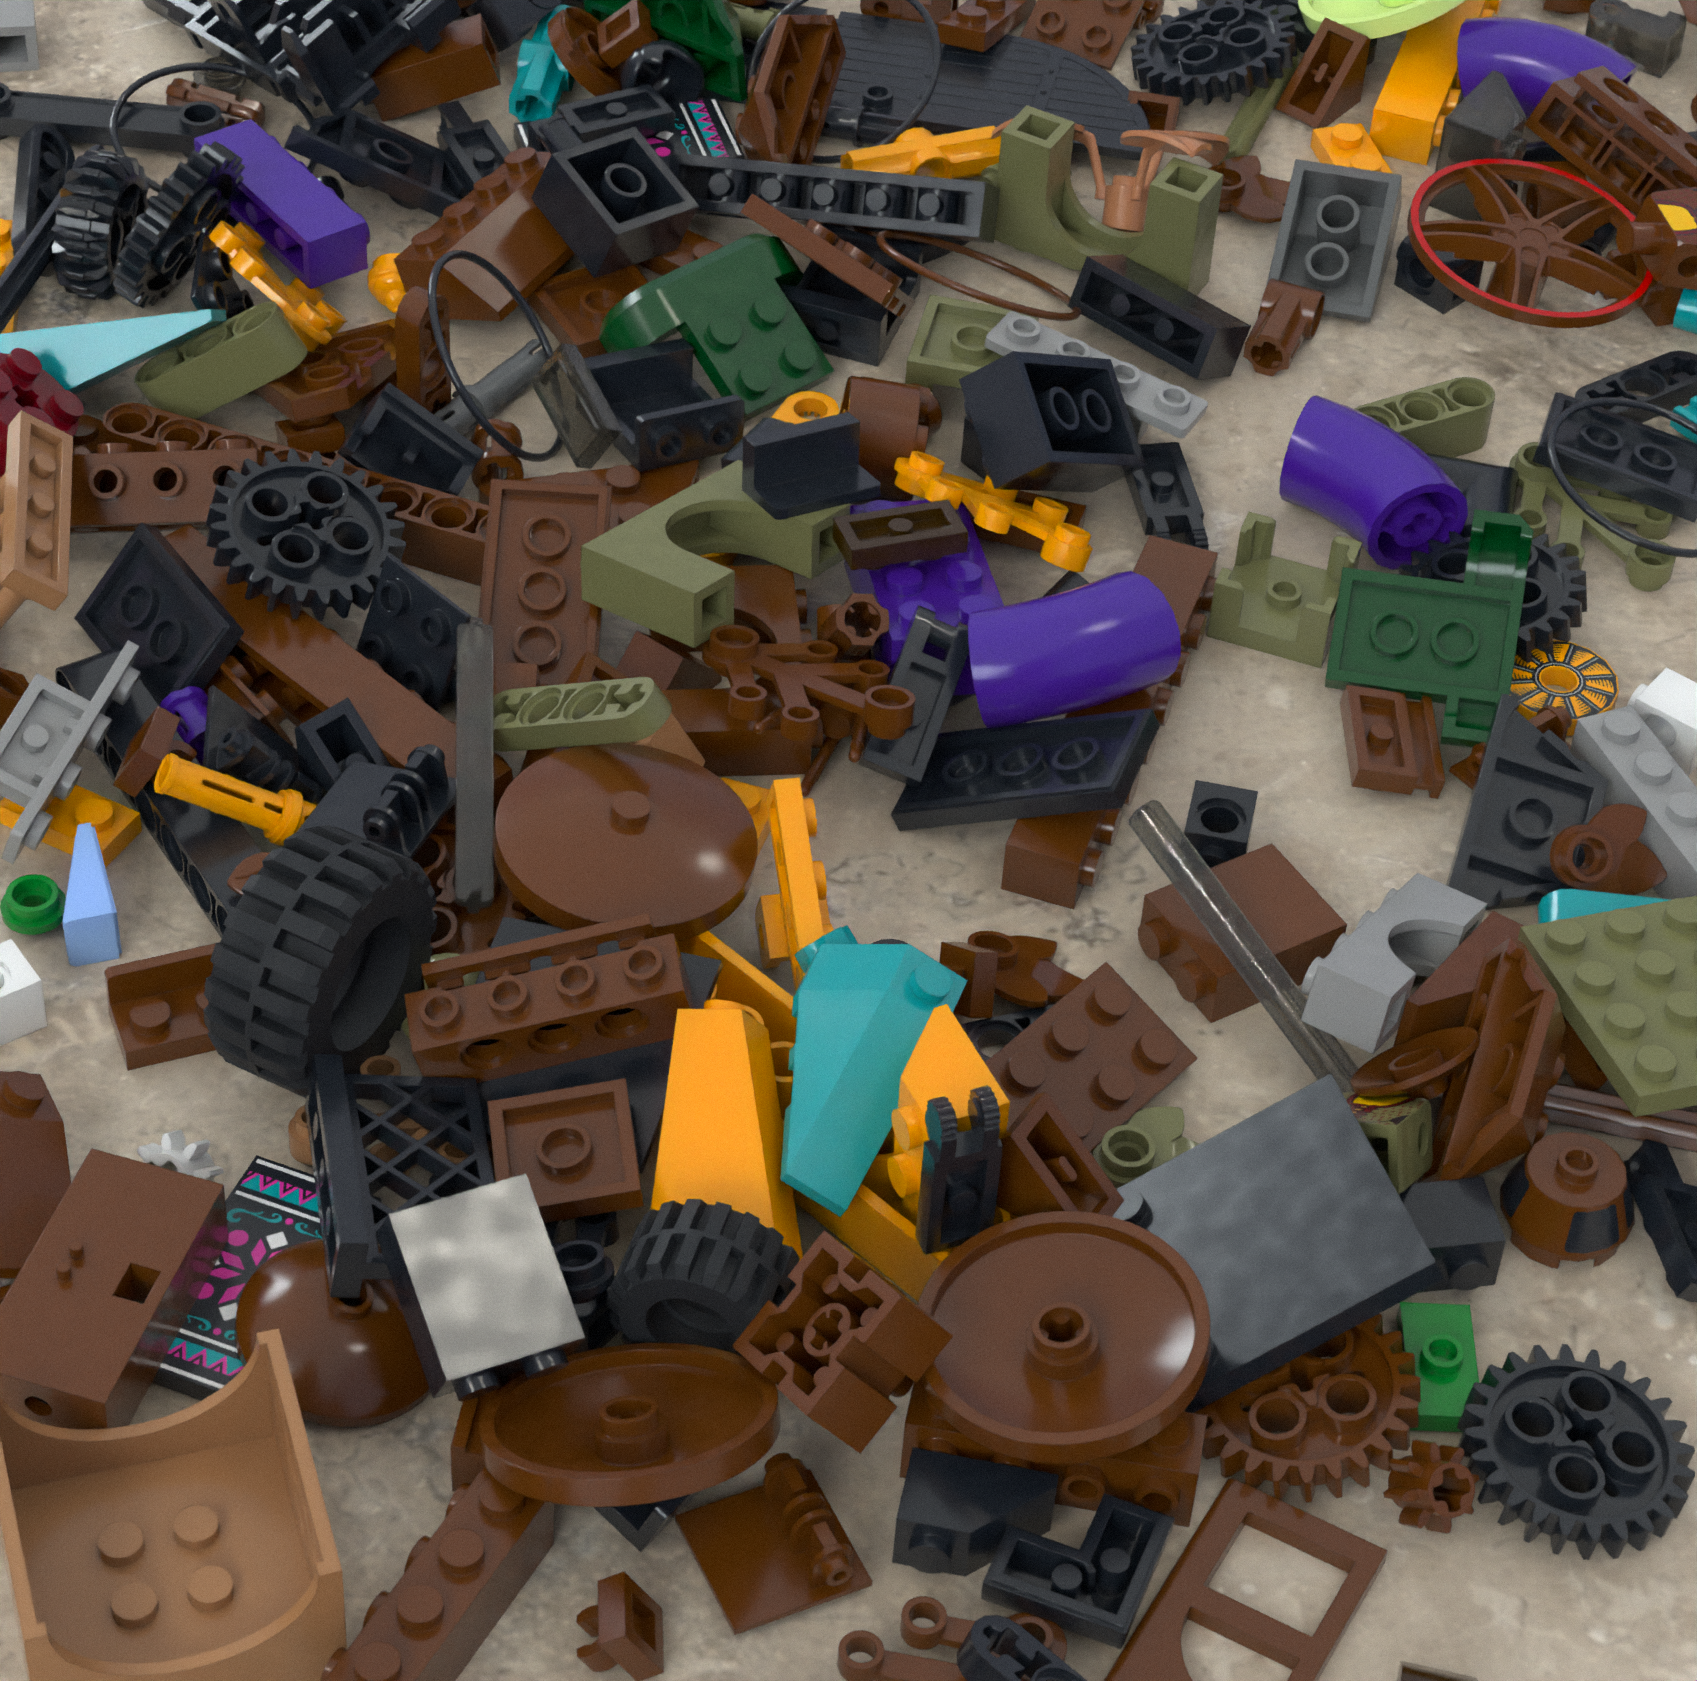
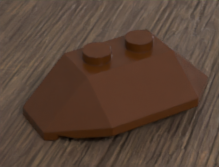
M834 15L778 16L762 53L756 75H751L749 79L748 99L744 111L737 115L735 122L736 140L739 145H743L748 160L811 165L846 55Z
M1512 937L1505 940L1483 957L1463 1027H1471L1477 1031L1480 1044L1474 1053L1448 1076V1088L1443 1093L1432 1131V1166L1418 1178L1417 1183L1480 1177L1524 1155L1545 1134L1548 1115L1542 1111L1548 1090H1551L1556 1085L1564 1068L1565 1054L1560 1052V1047L1566 1026L1557 993L1524 943Z

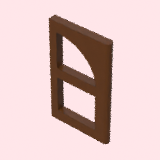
M1229 1478L1103 1681H1192L1184 1662L1181 1646V1634L1187 1620L1193 1621L1292 1669L1293 1671L1287 1681H1318L1384 1566L1388 1550L1237 1479ZM1245 1524L1349 1573L1313 1637L1208 1587Z

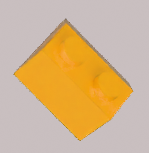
M947 1004L933 1009L901 1074L898 1108L894 1109L891 1115L895 1133L894 1156L889 1157L887 1162L889 1177L896 1193L901 1198L908 1197L916 1211H918L924 1141L929 1140L925 1123L927 1101L945 1096L955 1110L958 1125L957 1131L972 1130L967 1110L968 1100H970L969 1094H971L970 1090L988 1085L997 1098L1001 1115V1123H999L1000 1141L1007 1131L1010 1101Z

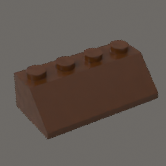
M530 147L517 149L509 153L504 158L505 162L492 174L479 179L474 184V189L460 202L447 207L443 211V216L429 229L416 234L411 240L412 244L394 258L405 292L407 293L409 289L415 286L428 289L429 278L434 264L443 254L454 250L468 251L490 262L510 280L524 299L529 297L575 253L531 199L551 154L549 152H536L534 148ZM453 259L447 262L440 272L437 294L445 296L448 300L450 319L501 322L519 306L494 276L471 261Z

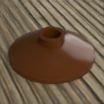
M1452 1027L1420 1035L1402 1042L1366 1062L1352 1075L1350 1084L1353 1091L1361 1096L1386 1097L1407 1093L1408 1097L1430 1100L1447 1090L1448 1085L1445 1077L1460 1067L1474 1053L1480 1044V1038L1477 1031L1471 1027Z

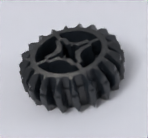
M87 150L82 156L77 157L73 163V169L66 173L65 187L60 189L61 198L58 207L55 208L57 215L55 225L52 228L54 231V243L51 247L52 252L55 254L53 267L55 272H57L59 285L64 286L66 292L77 294L79 298L94 301L96 298L109 300L113 294H118L115 292L116 288L112 286L116 278L113 275V271L121 262L117 259V256L126 248L125 238L137 223L135 221L137 216L145 213L149 208V199L147 198L149 185L145 179L144 168L139 165L136 158L110 150Z

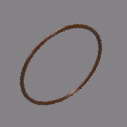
M895 230L882 231L876 237L879 247L897 262L928 279L967 296L1007 310L1047 320L1073 321L1081 315V310L1078 307L1071 309L1072 312L1070 313L1051 312L1013 303L975 290L910 260L893 249L885 239L896 238L921 242L982 261L1038 286L1068 306L1071 297L1058 288L1024 270L981 252L938 238Z

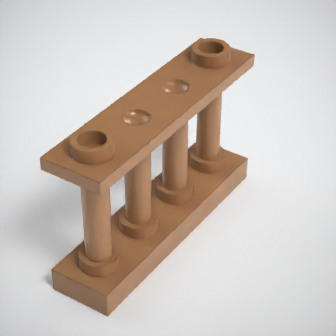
M22 410L8 425L6 472L0 478V629L25 600H32L55 611L68 596L73 436Z

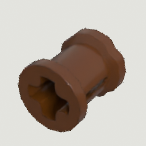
M500 419L488 420L504 438L521 449L523 444L522 435L515 424L504 422ZM478 424L470 441L481 448L484 453L471 472L473 484L478 488V484L491 483V479H523L524 469L522 462L517 456L500 446L492 437L491 447H487V437L490 435ZM503 468H507V477L503 479Z

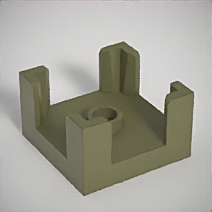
M930 294L907 358L905 384H920L924 387H929L932 393L934 384L962 389L959 379L1003 357L985 347L986 335L1011 310L994 305ZM1029 316L1039 322V318Z
M1248 512L1239 534L1235 566L1232 571L1222 567L1215 581L1207 637L1322 668L1331 646L1343 567L1358 569L1362 542L1335 536L1331 544L1327 570L1271 555L1276 528L1275 519Z

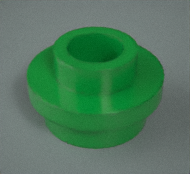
M39 874L21 876L9 884L1 900L2 920L8 928L21 934L36 935L46 933L55 929L63 922L66 896L58 888L55 881L47 876Z

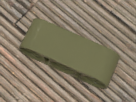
M267 301L156 355L137 371L134 380L153 407L197 419L289 373L304 360L308 350L278 305L273 301Z
M1459 377L1364 404L1355 408V410L1378 420L1400 433L1426 453L1458 457L1475 452L1485 445L1495 401V392L1483 380L1473 377Z

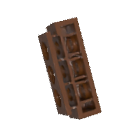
M1604 66L1581 71L1576 76L1554 81L1524 124L1636 216L1646 197L1652 192L1697 187V141Z
M649 912L421 964L422 975L428 989L404 994L411 1050L424 1077L476 1078V1083L674 1038L677 1009H694L689 976L675 935L672 933L658 937ZM608 941H618L619 950H623L597 956V945ZM551 956L552 965H557L530 971V961L538 957ZM483 971L485 980H489L483 983L463 986V976L472 972ZM617 1009H634L622 1015L606 1014ZM567 1024L556 1030L539 1029L547 1025ZM481 1040H499L490 1045H472V1043Z

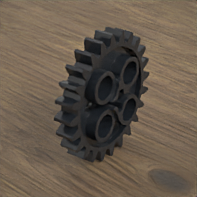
M1217 0L1214 6H1207L1205 2L1199 1L1197 9L1191 11L1181 6L1178 8L1179 15L1176 17L1165 14L1161 15L1162 25L1147 24V34L1137 35V45L1131 46L1133 73L1135 80L1139 82V88L1141 90L1149 89V93L1182 97L1183 106H1188L1196 98H1202V102L1206 106L1212 102L1214 97H1221L1227 103L1231 101L1232 94L1237 92L1246 97L1251 96V87L1256 86L1266 89L1269 87L1268 78H1283L1282 68H1292V57L1298 55L1294 22H1289L1287 12L1278 13V6L1276 5L1263 8L1262 0H1257L1249 6L1245 5L1244 0H1236L1233 4L1227 5L1225 0Z
M214 141L211 146L205 143L199 153L195 150L192 151L186 165L182 162L177 165L176 170L170 177L163 180L159 194L149 198V208L145 213L137 216L135 220L137 223L125 238L126 248L117 256V259L121 262L113 271V275L116 276L112 283V286L116 288L115 292L136 307L140 306L144 309L148 303L153 306L160 296L165 298L172 284L178 286L181 283L182 279L195 267L200 229L206 227L210 234L221 220L225 221L231 213V203L239 195L236 189L244 180V177L240 175L245 168V165L241 163L243 160L241 157L221 143L219 144Z
M289 449L286 462H280L272 452L267 451L265 452L262 466L247 458L243 462L241 473L229 470L226 474L224 486H216L205 524L209 528L206 545L216 548L213 560L214 566H230L226 579L229 585L243 581L248 583L245 599L248 601L260 594H264L269 597L267 602V611L273 612L281 603H285L290 606L292 619H298L303 607L311 608L318 621H323L327 608L332 607L344 619L348 617L352 603L364 611L369 609L386 555H391L399 562H402L401 559L406 542L401 540L405 524L404 522L393 520L398 507L397 504L394 502L380 503L384 491L382 485L368 488L362 485L366 474L364 470H359L350 476L343 473L344 459L338 458L328 467L322 465V457L318 451L313 452L309 462H302L295 449Z
M1450 531V543L1444 545L1439 541L1429 540L1428 553L1412 551L1411 565H1400L1399 575L1464 583L1470 537L1463 538L1457 532ZM1545 533L1532 540L1515 655L1527 663L1532 662V649L1537 648L1542 652L1551 654L1553 653V639L1568 642L1571 639L1570 627H1581L1582 612H1587L1586 571L1580 570L1579 557H1567V547L1564 543L1549 547V535Z
M1562 1344L1556 1359L1551 1360L1540 1345H1534L1527 1362L1512 1351L1508 1353L1502 1369L1490 1364L1481 1383H1474L1457 1424V1429L1463 1432L1457 1447L1465 1450L1464 1457L1470 1458L1466 1468L1471 1474L1479 1475V1481H1485L1477 1501L1480 1504L1500 1501L1504 1506L1498 1519L1500 1525L1509 1524L1519 1518L1526 1523L1523 1537L1525 1542L1530 1543L1541 1532L1550 1535L1552 1552L1557 1555L1564 1548L1566 1541L1576 1542L1583 1560L1590 1559L1597 1543H1601L1606 1552L1613 1559L1619 1558L1626 1542L1638 1551H1642L1645 1549L1652 1534L1662 1538L1666 1534L1673 1518H1678L1689 1497L1687 1491L1695 1477V1471L1687 1466L1695 1453V1449L1691 1445L1680 1442L1687 1428L1686 1422L1665 1420L1664 1418L1672 1404L1671 1399L1667 1397L1650 1400L1645 1395L1651 1383V1379L1648 1377L1638 1379L1632 1384L1625 1380L1626 1362L1620 1360L1608 1371L1600 1367V1358L1597 1350L1592 1349L1585 1361L1580 1362L1575 1361L1569 1345Z

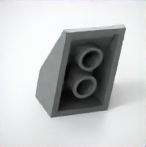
M1295 159L1267 284L1271 278L1325 292L1326 297L1322 315L1370 323L1391 256L1402 201V175Z

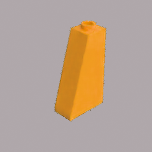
M707 1000L704 1002L703 1009H677L651 1209L659 1211L661 1204L673 1200L685 1205L687 1199H702L706 1204L715 1205L716 1201L731 1205L732 1210L743 1214L747 1211L760 1218L759 1223L766 1228L773 1227L784 1237L782 1243L793 1247L800 1261L803 1254L793 1189L780 1180L784 1130L768 1029L745 1012V1006L733 1001Z

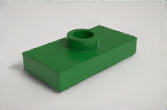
M1400 1302L1396 1316L1397 1329L1402 1334L1403 1352L1414 1353L1415 1376L1420 1377L1421 1390L1419 1425L1416 1428H1409V1430L1461 1432L1457 1429L1458 1421L1465 1408L1464 1405L1475 1382L1479 1383L1470 1305Z

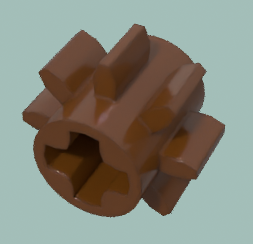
M1412 1440V1455L1401 1459L1391 1458L1388 1462L1392 1469L1388 1478V1489L1383 1492L1384 1498L1392 1499L1397 1506L1403 1509L1398 1521L1401 1525L1419 1529L1425 1526L1430 1531L1445 1534L1451 1533V1518L1459 1517L1464 1513L1472 1515L1474 1512L1471 1504L1474 1500L1475 1483L1479 1481V1475L1471 1474L1464 1465L1460 1464L1465 1451L1461 1447L1443 1444L1438 1447L1436 1442Z

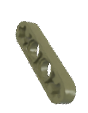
M650 677L517 688L502 691L486 701L477 711L473 719V726L496 752L635 742L654 734L664 725L671 714L672 704Z

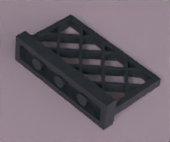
M313 1055L305 1112L330 1297L359 1298L363 1279L392 1280L383 1253L378 1251L379 1242L376 1236L388 1214L441 1199L454 1188L460 1192H465L495 1183L476 1078L344 1074L342 1055ZM356 1099L381 1100L392 1108L378 1116L357 1103ZM430 1102L461 1103L462 1110L448 1119L427 1106V1104ZM410 1118L431 1132L420 1140H416L396 1126ZM379 1140L400 1154L386 1163L365 1150V1148ZM448 1142L469 1155V1157L456 1165L435 1152V1150ZM417 1164L438 1177V1179L425 1188L403 1173ZM385 1186L406 1199L407 1202L396 1210H392L373 1198L372 1195Z

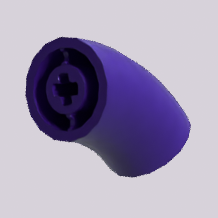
M1507 17L1465 19L1462 23L1458 36L1457 61L1461 90L1468 109L1473 115L1477 116L1505 115L1528 119L1554 81L1576 76L1581 71L1604 66L1625 84L1629 85L1638 69L1637 65L1614 49L1586 35L1561 26L1529 19Z
M1318 395L1312 396L1305 404L1294 427L1283 461L1279 494L1282 500L1301 506L1337 525L1356 541L1362 542V547L1377 565L1391 570H1398L1400 565H1411L1412 551L1428 553L1429 540L1433 539L1445 545L1450 543V531H1455L1458 534L1462 532L1468 517L1467 499L1444 470L1423 450L1390 427L1346 405Z
M1132 571L1116 573L1098 581L1053 595L996 608L972 611L969 614L968 645L971 671L979 711L987 729L1050 718L1113 701L1144 690L1169 678L1176 671L1181 656L1180 631L1174 611L1163 593L1147 577Z

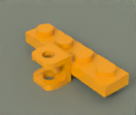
M800 777L773 780L766 798L780 894L760 896L755 911V924L763 969L778 968L781 962L790 961L795 993L805 973L794 955L802 948L834 930L829 918L824 865L821 860L812 861L809 838L816 837L817 834L815 805L812 798L803 799Z

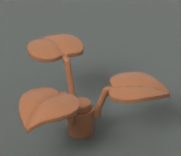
M1013 119L993 129L991 139L1001 136L1002 131ZM1075 124L1073 140L1084 144L1088 149L1096 185L1095 199L1104 200L1102 224L1123 232L1144 231L1149 186L1155 178L1164 152L1189 155L1191 158L1200 156L1212 164V166H1215L1227 155L1230 147V139L1228 137L1211 132L1184 130L1126 131L1121 134V144L1144 148L1136 177L1114 175L1112 185L1106 186L1095 135L1084 130L1085 126Z

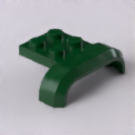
M760 233L740 238L639 287L619 301L602 320L598 337L607 353L660 343L669 336L679 332L693 347L694 356L720 396L738 395L744 401V422L783 403L792 394L807 391L827 381L835 371L780 288L782 284L796 287L803 277V272L779 237Z
M1474 509L1464 583L1343 567L1325 687L1344 690L1346 685L1405 693L1406 699L1421 700L1422 696L1431 697L1432 702L1446 704L1440 744L1473 748V746L1480 742H1486L1496 704L1502 693L1510 695L1527 569L1534 532L1522 516Z

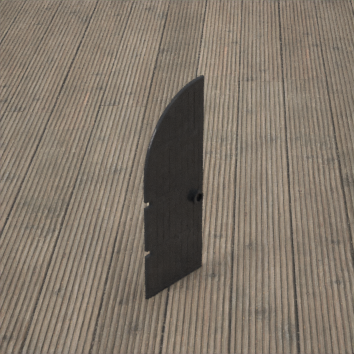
M766 1V3L758 6L740 5L762 11H769V8L782 11L789 4ZM800 5L789 15H827V9ZM841 11L836 22L846 55L830 105L857 109L860 105H866L869 108V112L908 118L926 91L933 67V44L926 23ZM1007 34L985 52L940 43L941 66L938 81L927 106L913 123L915 128L953 133L993 125L997 127L1008 120L1014 119L1028 105L1071 120L1075 124L1085 126L1084 130L1095 135L1099 155L1140 161L1144 148L1121 144L1120 138L1121 134L1126 131L1151 130L1146 113L1139 102L1132 104L1128 101L1129 89L1123 83L1095 63L1047 43ZM742 38L746 79L749 60L757 42ZM762 48L761 53H760V55H759V58H758V61H757V64H756V68H755L754 75H756V71H757V68H758V65H759V62H760L762 53H763V51H764V48ZM706 88L702 89L699 98L717 97L720 101L746 104L747 102L746 99L738 102ZM1073 140L1072 151L1089 154L1084 144Z

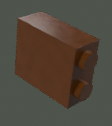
M1271 843L1145 894L1141 923L1138 927V940L1145 955L1149 959L1157 961L1174 980L1181 996L1187 1002L1194 1003L1208 1021L1213 1023L1302 985L1306 972L1316 957L1324 959L1331 953L1337 939L1341 934L1346 933L1347 924Z

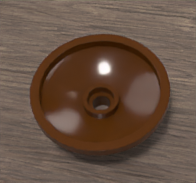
M322 1238L301 1242L278 1252L264 1262L250 1277L239 1299L235 1317L234 1333L239 1358L244 1367L254 1351L256 1333L279 1328L303 1419L336 1427L371 1426L400 1417L415 1408L430 1395L431 1391L392 1280L363 1279L359 1298L330 1297ZM378 1245V1251L382 1253L380 1245ZM341 1301H351L360 1306L350 1307Z

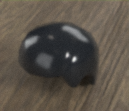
M669 40L652 41L635 49L626 59L620 75L622 90L650 84L666 103L697 100L705 85L704 68L686 48Z

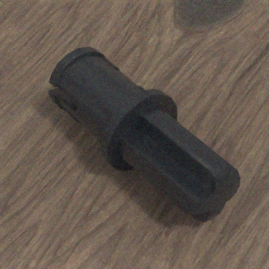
M830 105L820 136L850 140L854 147H862L864 143L875 144L887 137L907 118L869 112V108L866 105H860L857 109ZM913 124L907 130L914 128Z

